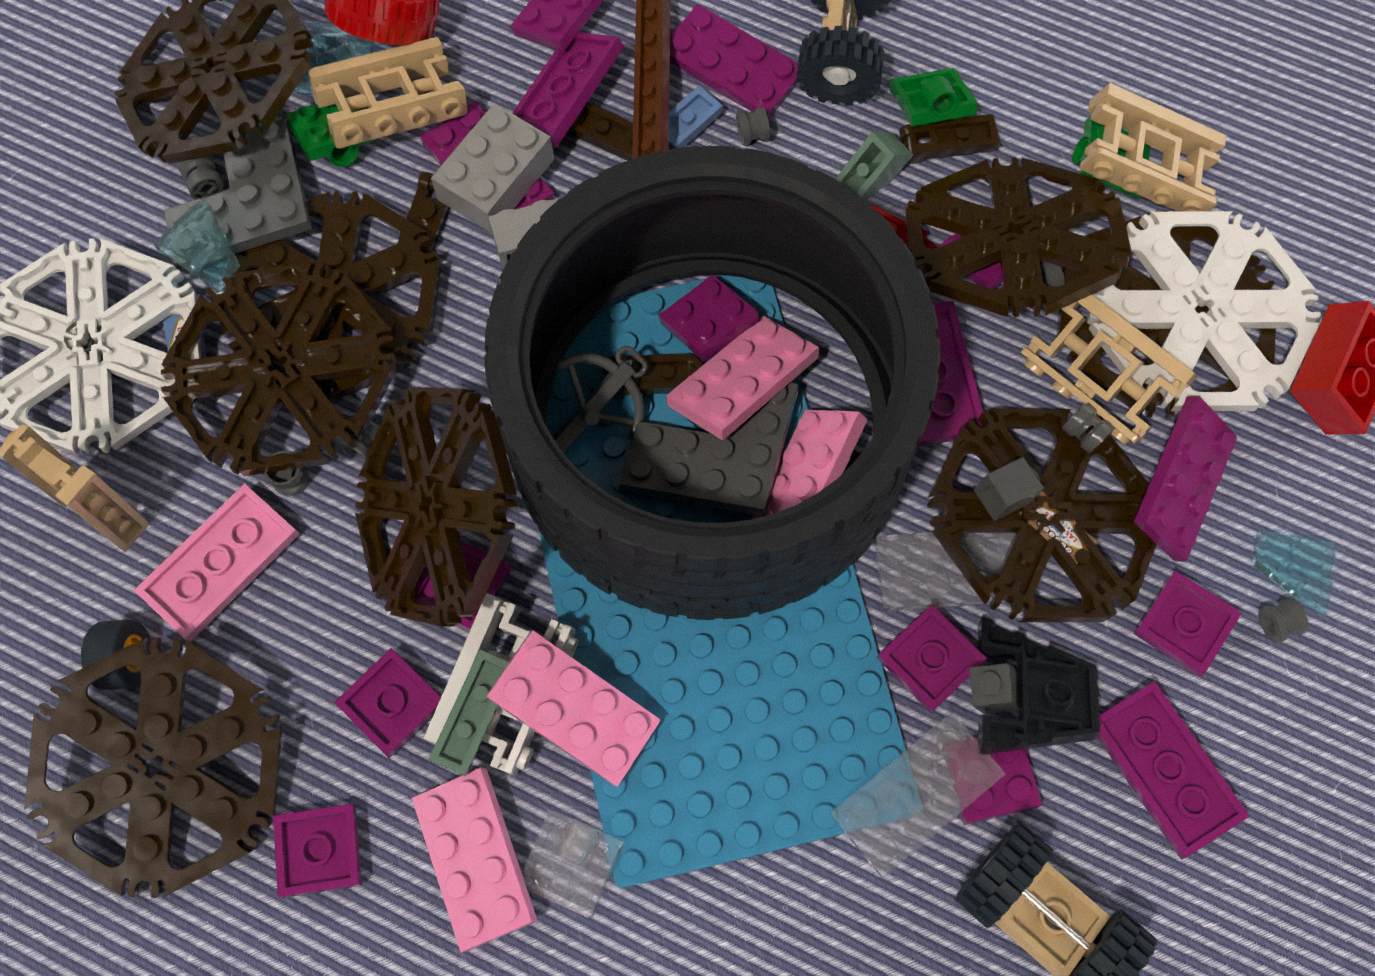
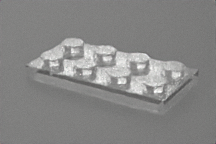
M932 532L880 535L874 540L882 612L927 609L931 604L935 608L984 605ZM963 533L960 536V543L981 573L988 577H994L1000 569L1015 533ZM991 592L990 600L985 605H990L992 598L995 596L993 592ZM1006 601L1001 602V604H1009Z
M951 712L835 808L830 815L883 879L1005 776L1006 773L989 754H979L978 741L955 714Z

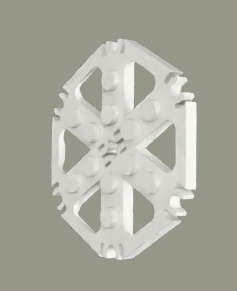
M1233 211L1151 212L1150 215H1143L1139 221L1144 230L1137 229L1132 222L1128 223L1126 229L1131 252L1137 256L1162 290H1120L1111 285L1092 294L1137 329H1171L1162 348L1192 371L1204 347H1206L1237 387V390L1233 392H1197L1189 386L1182 391L1178 399L1162 388L1159 392L1164 398L1160 406L1163 409L1175 398V404L1171 411H1181L1187 396H1200L1213 411H1256L1258 407L1260 409L1269 402L1263 391L1271 393L1272 397L1276 400L1290 388L1321 322H1315L1321 317V312H1310L1305 307L1313 306L1318 300V295L1313 294L1316 291L1314 286L1266 227L1261 231L1259 237L1256 236V233L1260 228V223L1255 222L1250 230L1243 229L1240 226V220L1243 216L1241 214L1236 215L1231 224H1228V220ZM1208 226L1215 229L1218 233V239L1200 273L1171 237L1170 230L1173 227ZM1256 251L1266 253L1288 280V287L1283 290H1234L1251 254ZM1198 305L1200 307L1206 305L1209 311L1207 314L1205 312L1197 313L1195 308ZM1091 313L1089 314L1087 323L1091 325L1088 329L1094 337L1100 330L1112 339L1116 336L1117 333ZM1243 328H1292L1296 332V339L1284 363L1274 365L1264 357ZM1104 343L1101 347L1122 374L1130 362ZM1156 363L1142 365L1132 377L1141 386L1146 383L1148 385L1146 390L1159 375L1171 385L1176 380Z
M92 238L89 239V249L85 252H80V247L75 241L70 242L69 248L63 243L0 284V296H4L3 298L0 297V339L5 336H12L46 349L0 379V426L15 431L21 424L25 423L51 446L77 456V447L85 456L90 455L89 446L93 441H99V448L104 453H109L111 447L116 451L173 412L162 398L166 396L161 391V387L170 386L175 382V379L166 380L161 375V370L164 369L161 364L167 353L135 342L133 339L172 314L181 315L185 323L198 300V296L189 282L180 288H176V285L184 280V277L174 265L101 238V248ZM122 265L151 276V281L108 308L106 273L111 266ZM57 272H64L66 275L67 316L25 301L24 296L26 292ZM77 321V326L73 327L69 333H66V329ZM97 326L101 329L100 332H97ZM90 334L94 341L98 339V343L91 346V351H89L88 355L81 346L87 345ZM64 336L68 339V343L72 347V350L67 348L64 342ZM201 337L191 353V360L202 358ZM111 374L158 391V402L129 423H116L113 413ZM70 382L71 430L63 433L31 422L28 419V412L34 405Z

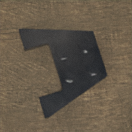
M981 617L978 624V650L983 655L1014 659L1018 663L1019 720L982 715L978 722L979 754L987 755L1095 740L1100 733L1096 665L1051 645L1047 649L1025 640V634L1018 631L1016 634H1011L995 627V621Z

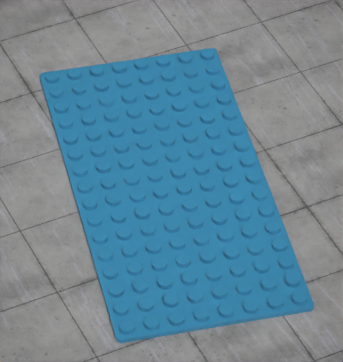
M715 276L757 310L759 319L765 316L785 328L772 286L741 277ZM706 279L627 295L603 310L576 337L563 359L583 353L611 357L616 356V352L621 347L630 346L639 355H693L704 365L712 357L705 362L702 361L661 325L658 315ZM625 351V352L622 353L621 356H632V355H631L628 351ZM588 363L576 364L574 367L584 399L586 400L604 380L606 374L603 372V368L598 365ZM567 368L557 370L550 390L546 427L552 436L579 407ZM799 375L790 382L798 384V396L781 459L798 426L800 418L804 411L808 410ZM641 394L644 403L643 422L709 433L667 406V394ZM631 395L611 398L599 413L634 419V404ZM599 420L598 424L594 426L587 425L564 453L577 469L605 492L651 514L697 523H728L751 520L754 516L752 514L620 491L618 483L633 440V436L630 435L632 426ZM539 531L558 622L563 625H569L576 631L574 638L578 639V645L572 658L660 719L659 724L618 787L613 786L590 770L613 878L617 887L627 888L916 817L922 812L921 800L882 664L877 659L878 650L853 565L850 564L843 574L828 585L823 586L822 584L819 586L817 592L795 603L786 604L785 607L763 614L754 612L749 617L723 620V618H714V620L687 619V616L684 615L672 617L654 613L649 609H641L617 599V595L612 592L610 595L588 582L586 577L582 574L579 575L560 558L559 551H554Z

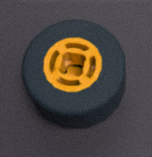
M128 619L101 621L89 628L83 639L81 647L82 668L144 638H149L147 650L148 654H151L149 650L151 638L145 626L137 620ZM126 665L93 681L91 685L98 690L137 688L141 685V672L134 665Z

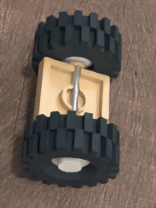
M811 0L813 5L819 4L818 10L821 12L829 10L828 16L823 17L820 34L815 30L809 33V38L805 37L802 45H800L796 75L797 82H800V89L802 91L807 90L806 95L811 98L818 96L819 102L825 103L826 100L832 101L831 104L836 105L839 102H845V106L853 105L854 100L860 104L865 102L866 97L871 99L875 96V91L878 92L880 89L884 49L883 46H879V41L876 38L869 40L870 33L863 31L861 34L857 33V20H863V15L865 14L869 18L875 16L876 10L881 13L885 10V4L888 5L890 0Z
M1020 821L992 848L991 852L986 855L980 865L972 872L954 898L955 901L986 928L991 927L995 923L1053 976H1139L1141 969L1146 967L1150 961L1148 958L1154 954L1155 946L1158 943L1151 933L1124 910L1121 909L1109 916L1049 864L1048 860L1053 853V849Z

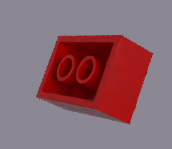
M1370 301L1329 304L1301 368L1293 381L1290 392L1325 435L1366 434L1375 414V307Z

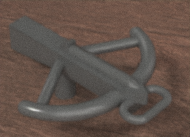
M623 346L618 349L615 356L618 364L604 356L590 353L572 355L557 363L556 367L558 370L568 369L579 404L578 409L552 436L563 453H565L587 425L594 426L598 424L599 420L632 426L630 435L634 437L638 421L643 422L644 403L641 392L631 376L636 378L642 377L646 373L648 365L645 359L630 346ZM628 351L642 364V369L639 372H635L631 368L632 360L623 361L621 359L623 352ZM576 364H594L610 372L586 400L584 399L574 367ZM624 385L633 400L634 419L599 413Z

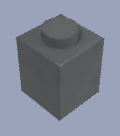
M1022 457L987 474L974 491L995 522L1030 504L1044 487L1040 483L1036 471Z
M1009 663L970 668L974 708L983 714L1019 711L1017 670Z

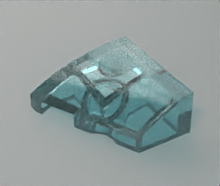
M203 199L171 225L154 246L159 252L187 269L193 277L219 293L225 286L222 278L227 277L230 279L232 277L231 273H235L239 269L240 264L227 243L228 239L213 214L212 206Z
M1257 529L1253 551V567L1300 600L1315 613L1326 616L1333 585L1330 577L1337 544Z

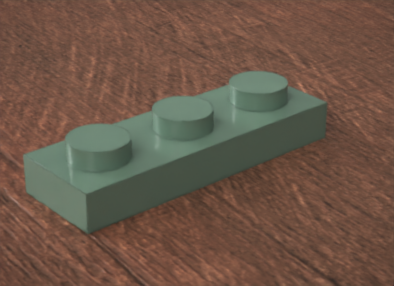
M479 649L432 750L429 761L467 776L498 708L495 703L485 696L509 663L508 661Z

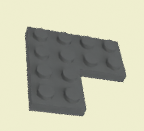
M285 118L273 121L268 130L263 125H260L263 129L261 136L254 130L249 131L245 137L248 145L243 146L236 139V146L240 150L223 153L230 186L229 190L164 210L172 261L177 270H185L312 230L292 134Z
M789 383L723 441L710 432L705 433L638 421L618 483L620 491L765 516L798 396V384Z

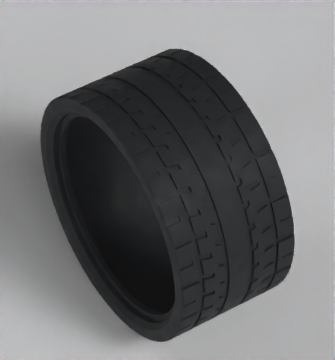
M692 146L674 148L662 153L658 151L614 165L599 172L598 176L590 177L571 189L568 194L558 199L540 216L541 220L530 227L518 243L515 252L511 254L500 276L501 284H497L489 309L490 317L487 319L485 332V374L490 401L519 492L533 522L537 524L540 533L552 549L559 551L560 558L579 575L582 574L586 577L588 582L609 595L611 592L616 594L617 599L641 609L646 608L651 610V612L672 617L684 615L687 616V619L696 620L749 617L754 612L763 614L785 607L786 604L795 603L817 592L819 586L822 584L823 586L828 585L843 574L850 564L853 565L870 547L872 539H876L896 504L932 412L931 409L935 401L939 380L937 373L940 368V339L936 338L939 329L934 304L930 300V291L921 270H917L915 266L916 260L904 241L896 234L895 229L878 211L875 212L871 209V205L850 188L842 185L838 180L817 169L816 171L810 169L808 165L796 160L755 149L745 148V150L731 146ZM693 275H726L750 279L780 289L801 300L828 321L844 339L863 372L869 390L873 410V437L856 461L839 478L819 493L795 506L771 515L728 523H697L674 520L631 506L605 492L577 469L556 444L546 427V416L550 390L558 370L556 367L557 363L563 360L576 337L595 317L619 299L640 288L664 280Z

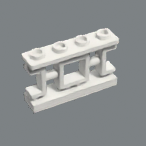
M486 593L423 739L433 743L437 742L479 649L508 662L512 659L530 632L513 625L519 612V608L516 605ZM551 619L543 638L554 645L556 637L559 636L555 646L570 657H573L578 645V639L574 638L576 631L573 627L566 624L563 625ZM497 627L506 633L517 636L509 657L493 650H488ZM498 706L483 741L497 747L490 766L516 776L519 769L524 771L529 764L533 753V748L529 747L535 731L524 723L522 724L507 760L506 757L512 744L492 735L501 714L514 720H519Z

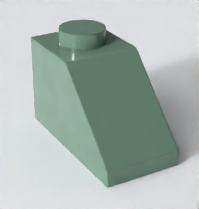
M871 132L835 179L867 200L892 182L913 154L891 132Z

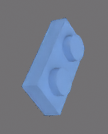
M696 87L669 111V149L685 147L723 113V105L702 87Z

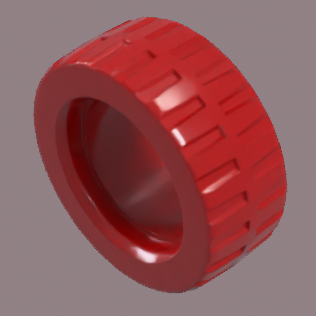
M325 0V12L328 19L336 27L353 36L377 43L408 45L427 40L433 35L437 23L440 0Z

